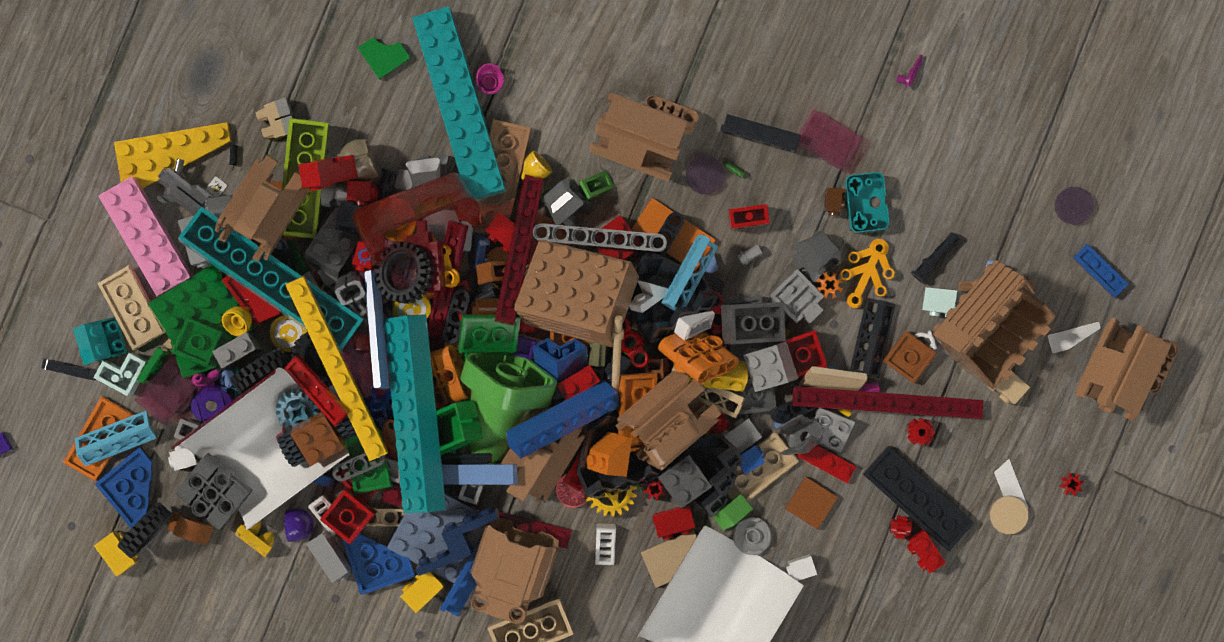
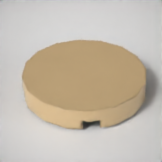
M1002 496L991 505L989 519L993 527L999 532L1015 534L1026 526L1028 510L1019 498Z

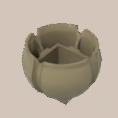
M366 139L350 141L342 148L338 157L354 155L358 178L349 179L350 181L369 182L378 177L375 162L371 161L373 156Z

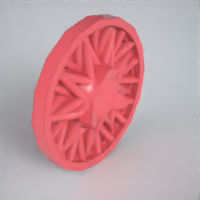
M566 473L556 484L555 492L557 498L567 507H580L586 503L588 497L584 494L585 490L583 487L578 492L563 483L567 475Z

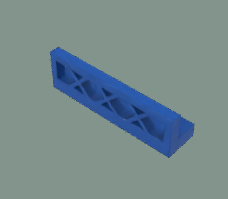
M481 540L475 546L472 555L467 560L440 610L444 612L447 610L457 617L477 584L471 574V568Z

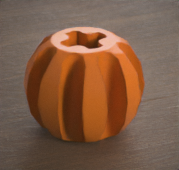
M827 271L824 272L822 275L823 280L818 277L816 283L820 284V287L816 289L823 291L824 299H827L828 294H830L831 299L837 298L835 291L841 293L843 288L838 286L839 283H843L842 278L836 280L837 273L833 271L830 277ZM832 281L833 284L831 286L833 289H826L827 284L825 282Z

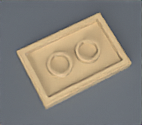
M812 366L799 382V387L858 391L867 381V374Z
M694 530L691 533L679 535L641 551L655 588L670 582L696 539Z

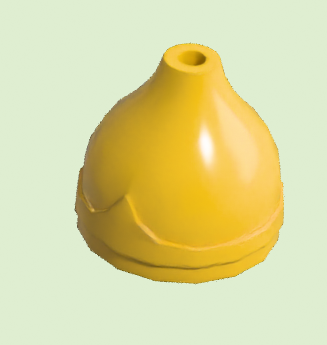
M532 151L525 159L521 178L524 180L526 174L544 179L552 173V169L539 153Z
M237 306L227 310L222 316V324L226 331L234 336H240L248 332L252 325L251 309L249 307Z

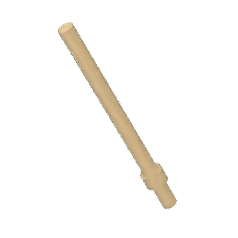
M615 316L614 328L612 329V339H614L612 388L618 393V402L621 340L624 338L622 316Z

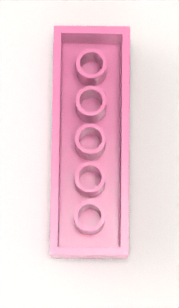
M130 177L98 195L156 296H161L193 276L137 177Z

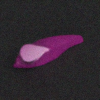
M923 55L917 58L913 67L909 70L908 76L898 75V83H903L908 88L914 82L920 69Z

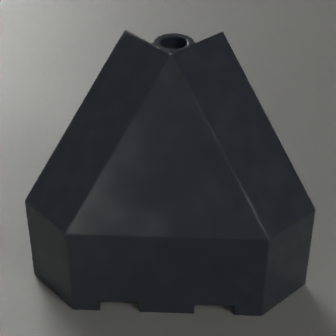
M653 252L651 257H642L638 266L634 268L639 276L638 281L669 289L681 265ZM702 276L686 307H680L683 302L681 295L675 304L677 307L675 311L662 304V298L643 313L635 311L636 324L650 342H661L675 331L679 318L711 311L718 298V294ZM690 278L684 290L690 289L692 285ZM638 283L636 285L633 298L636 295L642 293Z
M616 410L588 424L576 472L587 497L603 498L605 493L613 490L615 494L630 489L631 485L636 483L642 486L662 474L660 469L648 464L646 459L644 461L640 460L636 456L638 451L630 452L627 477L605 475L587 469L589 449L608 432L618 434L616 425L619 423L617 420L619 413Z
M721 433L703 434L666 466L669 469L685 456L692 453L710 478L709 481L712 484L711 488L695 498L694 501L711 518L727 505L728 491L733 488L737 478L735 472L737 467L741 466L743 458L737 448Z

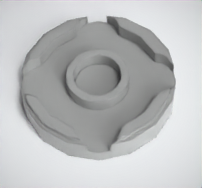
M758 517L744 518L734 528V544L739 551L747 555L761 554L771 543L772 534L770 527Z

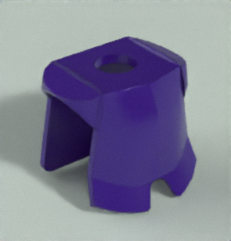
M216 381L214 385L202 387L191 402V409L195 418L206 421L231 403V397L227 392L230 388L221 385L219 381ZM209 400H214L217 404V408L214 411H209L206 408V403Z

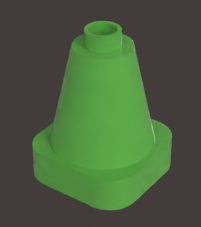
M513 353L468 354L460 379L471 389V401H475L478 412L476 420L480 422L483 439L468 445L469 451L471 453H491L493 461L489 464H495L496 461L503 460L510 449L506 431L527 421L534 409L550 406L557 386L556 379L532 360L515 356Z

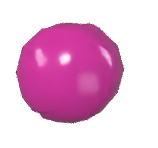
M492 63L484 64L478 69L475 82L482 93L491 95L497 93L503 87L504 75L499 66Z

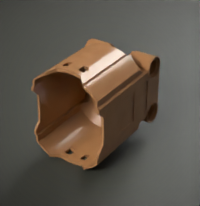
M498 518L485 526L471 568V574L477 583L476 590L471 599L473 609L518 624L523 622L530 602L544 595L559 551V540L543 531L532 534L517 529L511 520ZM476 597L485 600V603L477 602ZM513 610L517 612H522L523 614L517 616L513 613Z

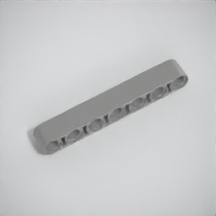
M538 224L533 229L535 239L553 243L661 252L667 247L666 238L661 234L553 224ZM541 227L547 229V235L544 238H540L537 234ZM560 229H564L567 232V236L563 240L557 238V232ZM584 231L586 239L579 242L576 239L577 232ZM599 232L605 234V241L603 243H597L595 240V236ZM618 234H622L625 237V241L621 245H617L614 242V238ZM636 236L644 238V244L640 247L634 245L633 241ZM655 238L663 239L664 244L661 248L653 246Z

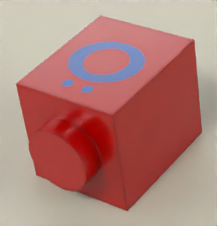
M358 241L352 261V266L356 267V271L362 273L372 271L378 247Z

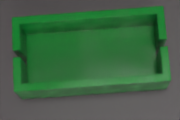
M474 400L456 402L436 411L441 456L483 439L480 422L476 420L478 412Z

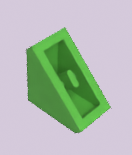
M606 170L579 182L589 201L614 188Z
M741 493L727 503L713 518L724 531L738 523L753 510V507Z

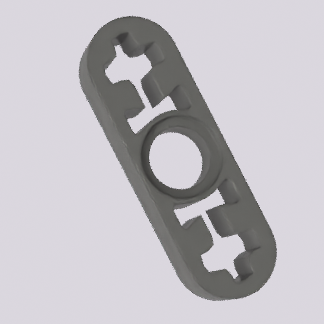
M366 453L336 465L333 469V476L338 481H347L384 465L387 461V454L380 458V462L372 461L370 463L366 458ZM359 459L365 463V467L361 471L355 467V463ZM351 467L352 471L345 473V477L338 475V472L341 471L340 468L348 469Z

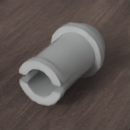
M756 244L744 252L740 251L737 258L741 265H748V262L763 254L760 247Z

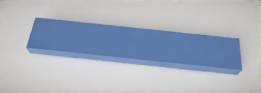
M366 271L365 285L374 388L389 389L382 294L380 293L381 290L376 286L380 283L375 282L374 279L379 277V275L375 274L374 271Z
M517 464L442 465L443 484H518Z

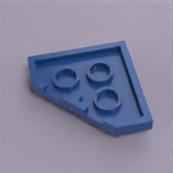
M142 447L135 450L95 483L130 528L134 527L137 521L148 512L153 461Z
M360 534L351 544L342 540L360 595L416 576L412 562L408 557H403L387 548L388 546L370 537Z

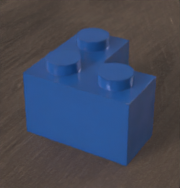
M549 338L533 346L534 363L558 382L588 366L587 346L575 338L562 346L557 345Z

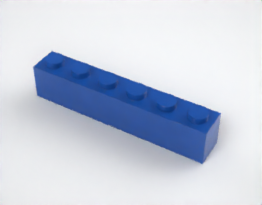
M604 380L506 431L508 446L520 458H523L618 408V393Z

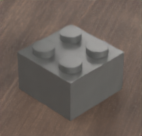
M692 453L685 456L658 477L680 509L712 487L709 481L710 478Z

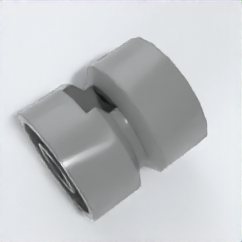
M333 183V186L322 188V207L332 208L336 205L339 208L341 202H347V184L340 183L339 186H336Z

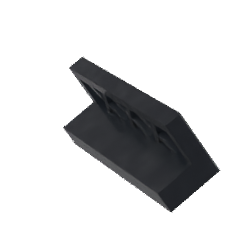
M729 114L726 116L724 125H721L720 128L722 134L796 154L801 134Z
M866 297L851 362V372L865 373L869 377L879 379L896 304ZM872 303L878 304L877 311L874 314L870 311ZM872 322V331L867 333L866 326ZM867 340L869 344L868 349L863 352L862 343ZM861 359L864 361L863 371L856 370Z

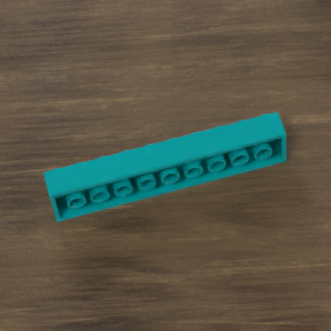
M446 6L412 17L467 200L472 203L507 192L451 8Z
M201 206L179 235V242L306 329L286 287L287 283L302 276L272 255L269 256L267 261L263 259L265 253L259 262L254 260L253 256L259 246L232 230L225 242L221 241L219 236L223 229L221 228L219 232L215 231L219 218ZM307 280L340 351H342L363 322V318L344 305H341L340 302Z
M426 314L384 319L403 513H428L446 510Z

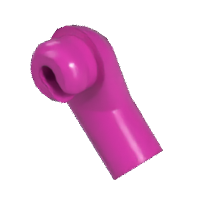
M213 369L208 375L195 374L192 378V383L198 387L210 386L220 376V373Z
M866 381L859 391L879 392V383H868Z

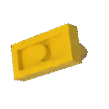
M261 520L248 530H246L245 524L243 526L240 525L235 535L266 558L274 544V533L267 532L257 537L261 527Z

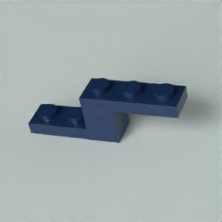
M491 507L485 508L480 511L481 514L476 516L471 514L464 517L463 521L459 523L451 522L445 525L442 536L449 551L442 550L431 559L425 557L419 560L415 569L418 576L472 555L473 547L466 532L497 520L500 515L497 507L493 509Z

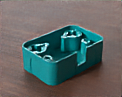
M873 172L848 176L844 181V189H846L845 196L849 229L853 230V233L886 229L889 226L888 206L885 204L886 190L882 173ZM853 180H855V183H859L856 191L853 187H850ZM872 197L879 198V207L873 208L870 206L869 201ZM858 218L860 221L864 222V224L861 225L860 228L858 225L854 224V222H856Z

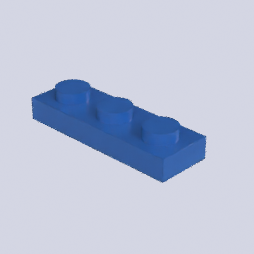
M1085 244L1074 255L1073 259L1113 298H1116L1128 285L1088 244Z

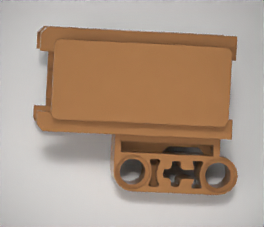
M614 93L609 94L607 102L611 103L608 112H604L602 118L598 119L595 127V133L601 137L598 144L591 142L590 152L668 182L672 174L670 172L674 160H677L682 148L679 145L683 134L693 133L698 122V113L690 108L654 95L649 96L643 105Z
M268 154L261 164H259L261 159L257 157L220 215L215 228L216 232H219L221 228L223 229L219 236V239L223 242L227 240L232 230L250 240L254 239L261 243L253 256V259L258 262L264 253L263 259L268 260L305 200L309 187L301 188L300 173L295 171L283 191L270 184L269 182L274 176L271 172L278 163V160Z
M1111 317L1076 387V396L1085 399L1086 396L1092 398L1100 404L1099 409L1109 413L1113 412L1116 405L1127 410L1124 418L1133 421L1139 414L1148 393H1157L1161 389L1178 354L1179 347L1176 342L1157 338L1148 333L1149 330L1137 325L1134 334L1119 326L1120 321Z
M672 371L617 418L619 423L616 427L619 431L626 426L632 429L637 426L632 435L639 436L645 446L636 453V456L642 461L646 459L648 464L660 470L668 466L718 422L717 417L721 415V411L716 403L703 412L702 410L706 407V404L700 401L698 395L705 390L704 385L699 384L694 379L687 383L690 381V377L685 375V373Z
M549 406L546 408H542L540 413H538L539 408L534 409L529 419L543 413L544 411L552 407ZM583 427L523 458H520L510 448L501 464H517L518 484L510 485L506 492L522 502L527 494L535 497L536 502L544 495L542 501L546 502L586 436L582 433L581 437H578Z

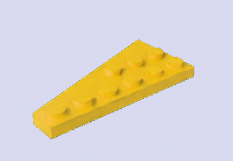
M226 122L114 142L120 181L123 182L130 177H137L142 188H147V186L159 181L158 175L164 168L168 169L171 167L174 169L177 158L185 160L184 168V166L232 142L229 124Z

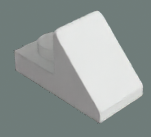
M638 281L642 293L636 295L634 300L630 302V309L643 313L664 298L668 289Z

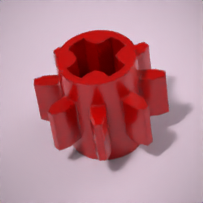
M721 413L717 417V424L709 429L708 434L728 431L727 424L729 421L724 419L725 414Z
M1067 472V477H1060L1063 481L1059 487L1065 489L1063 494L1067 495L1071 491V495L1076 496V491H1083L1080 487L1084 481L1078 480L1079 474H1075L1072 477V474ZM1071 481H1074L1075 484L1072 485V488L1068 487V484H1070Z
M659 479L658 481L652 480L650 483L645 484L647 489H644L643 493H649L648 499H651L653 496L658 501L660 494L665 496L664 492H662V489L665 487L664 485L661 486ZM658 484L660 491L652 494L650 486Z
M897 515V519L891 520L890 533L894 534V538L904 539L905 535L910 536L912 522L907 521L906 516Z

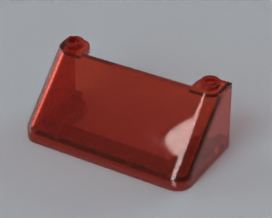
M450 173L355 210L353 222L371 266L381 263L380 256L382 252L386 251L384 232L447 208L453 207L459 222L466 221L472 228L481 225L480 207L463 178L457 173Z

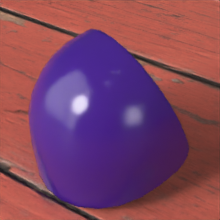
M286 509L285 533L287 541L296 542L306 539L311 534L314 526L311 515L303 509Z

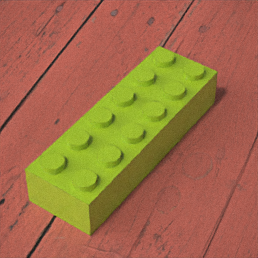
M289 118L282 191L295 171L300 173L299 164L326 159L330 123ZM322 188L314 191L308 190L305 200L283 235L306 238L316 237L319 229Z

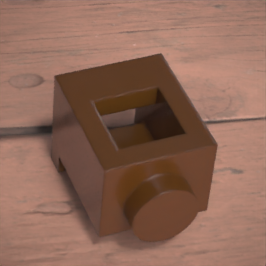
M829 187L825 189L824 212H828L829 216H840L841 208L844 209L845 197H842V194L846 193V189Z

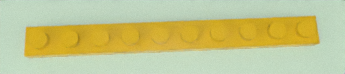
M305 276L287 283L286 287L332 384L342 404L350 412L348 417L369 461L387 454L388 450Z

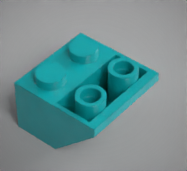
M115 317L86 323L73 329L84 366L128 353L120 325Z

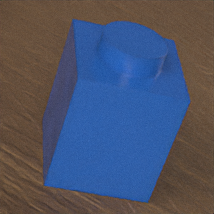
M753 445L740 453L743 458L740 468L745 475L765 463L763 458L766 456L760 447L756 449Z

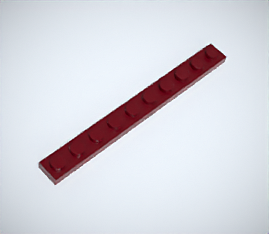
M793 387L792 406L983 419L984 400Z
M393 484L392 487L385 488L381 502L402 507L401 487ZM467 503L480 511L485 509V507ZM499 511V518L511 520L515 528L532 534H537L541 531L546 532L559 540L558 547L568 548L572 533L571 529Z

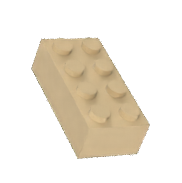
M560 596L528 608L526 617L521 623L516 624L501 619L489 624L487 627L493 642H556L574 634V629ZM518 612V613H516L515 615L520 616V615H522L523 613H522V612Z

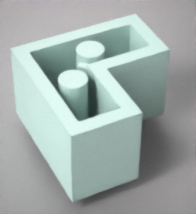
M926 287L922 310L929 311L930 316L941 317V314H945V317H947V312L958 305L959 298L965 292Z
M128 353L121 367L110 361H102L94 378L126 396H133L140 384L136 379L148 363V360L135 353Z

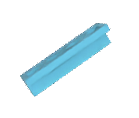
M697 235L663 298L662 304L675 311L677 308L675 304L681 295L683 302L680 307L687 306L718 248L717 245L710 242V238L705 235ZM707 245L711 247L708 255L702 257ZM699 262L701 267L699 272L693 273L697 263ZM690 278L692 285L690 289L684 290Z
M143 411L76 437V453L82 463L87 466L157 439V436L150 425L149 413ZM144 419L143 424L135 425L137 421ZM126 426L124 431L117 432L121 427ZM108 433L106 438L99 439L103 434ZM90 440L88 445L81 447L82 442Z

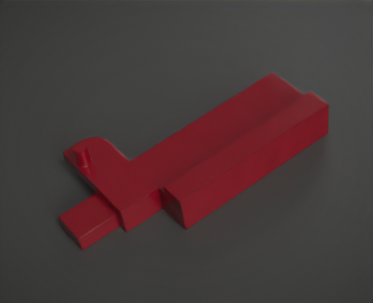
M427 220L416 221L417 234L406 236V242L425 248V251L431 255L429 258L433 259L434 263L430 266L435 267V272H430V275L435 277L434 280L429 279V283L432 286L431 288H425L428 291L427 294L445 292L443 242L433 241L432 232L428 231Z

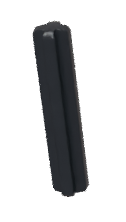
M491 453L445 454L441 456V463L443 465L489 464L493 461Z

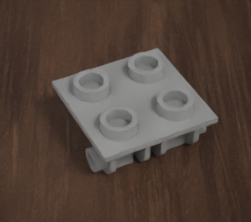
M818 408L814 420L821 425L823 431V439L818 445L841 454L855 421L824 408Z

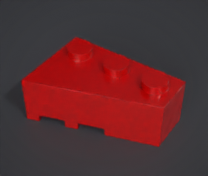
M354 155L319 159L298 165L302 188L309 187L310 191L333 186L335 182L358 178Z

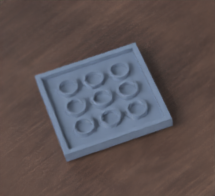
M444 492L446 510L428 513H405L387 548L403 557H408L410 561L416 564L425 557L431 559L442 550L449 551L442 536L444 526L451 522L459 523L463 521L464 517L471 514L473 516L481 514L480 510ZM487 524L466 532L473 550ZM470 556L431 572L455 583Z

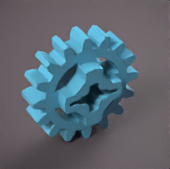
M291 389V394L289 395L284 392V398H278L280 404L275 405L277 410L276 417H279L280 424L285 422V428L289 427V425L293 427L318 414L316 409L318 407L306 393L303 394L301 392V389H298L297 393ZM306 403H307V404L309 405V407H310L309 410H307V408H306ZM284 408H285L286 411H287V414H288L287 416H286L285 413H284Z

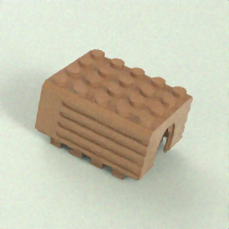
M540 240L514 310L520 315L519 317L525 325L613 348L612 329L614 328L615 316H622L623 324L639 276L633 264L629 261Z
M997 260L985 267L981 278L973 281L969 292L961 295L958 305L947 312V318L935 326L934 333L932 334L966 372L991 389L996 388L1002 379L1008 381L1013 375L1010 370L1015 364L1020 366L1025 361L1024 353L1028 349L1033 351L1038 345L1036 339L1040 335L1046 336L1051 330L1048 325L1055 318L1054 313L1044 302L1024 290L1035 293L1025 277Z

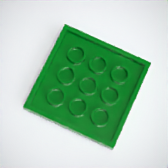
M215 266L207 267L147 303L173 345L186 317L223 332L216 349L239 337L226 331L222 324V316L227 310L241 306L222 282L224 278ZM253 323L248 332H251L255 329ZM182 358L189 370L198 365Z

